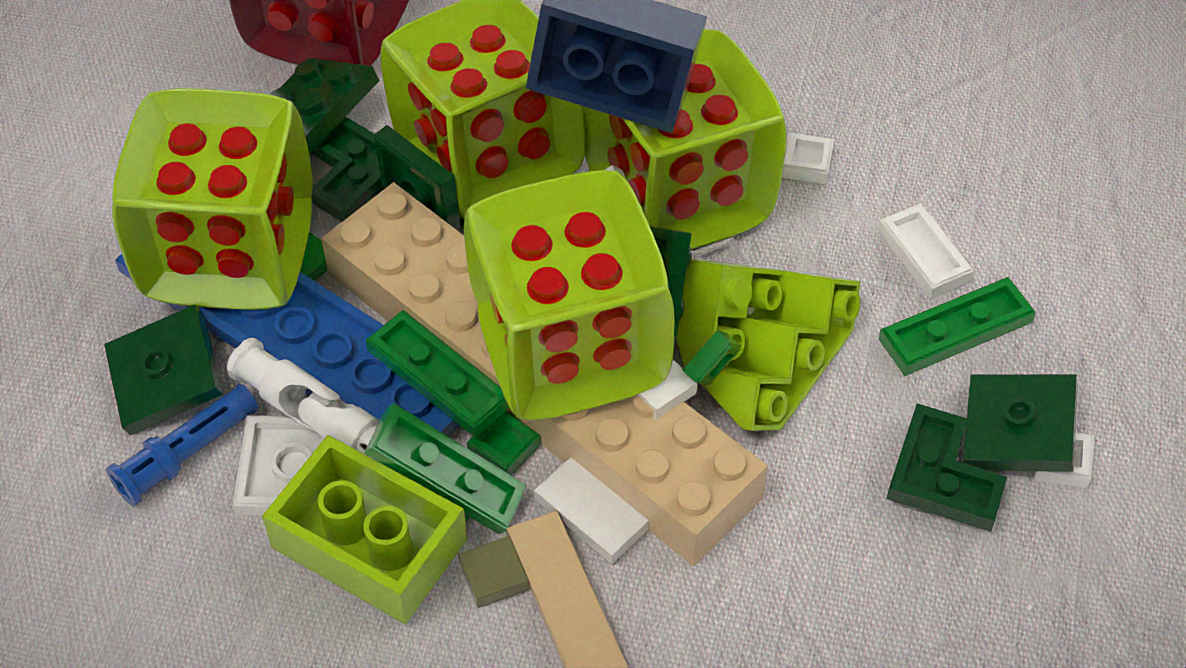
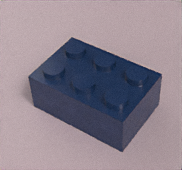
M543 0L525 89L673 133L686 98L707 16L654 0Z

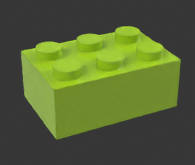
M328 434L262 515L271 548L405 625L467 541L464 509Z

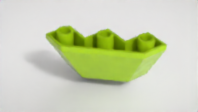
M691 259L690 266L686 270L682 296L684 312L679 321L676 336L683 364L686 366L717 330L728 333L741 345V350L711 384L701 385L742 429L750 431L782 430L854 331L855 318L860 310L859 291L861 281L759 266Z

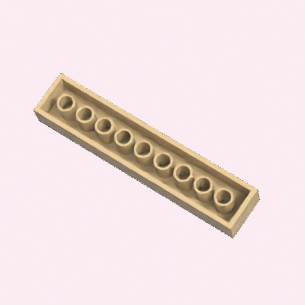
M393 182L321 238L327 270L330 276L387 321L404 310L500 386L480 326L478 304L469 280L463 234ZM638 395L559 417L541 420H520L540 434L541 445L565 463L571 457L649 520L648 531L693 567L764 497L768 465L684 401L657 420L653 418L654 411ZM510 408L506 411L517 418Z

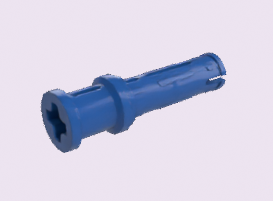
M239 383L230 392L198 412L194 417L161 439L158 436L148 438L143 442L144 448L120 465L112 463L106 468V473L118 493L127 503L134 507L142 501L141 495L165 478L172 480L178 476L181 470V463L209 443L215 441L219 436L245 419L247 415L257 412L259 409L258 404L251 392Z

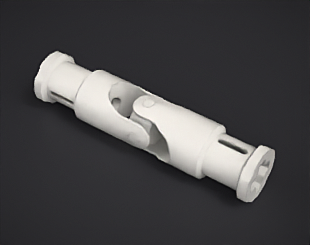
M256 338L244 340L232 352L227 363V371L230 378L238 382L244 380L259 390V395L264 401L309 430L318 432L323 439L328 434L365 454L364 452L380 421L361 407L347 404L340 400V396L335 391L325 386L291 361L286 359L278 360L266 352L263 343ZM307 388L314 392L304 399Z

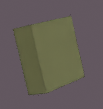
M510 536L458 554L459 564L477 608L529 590L528 578Z

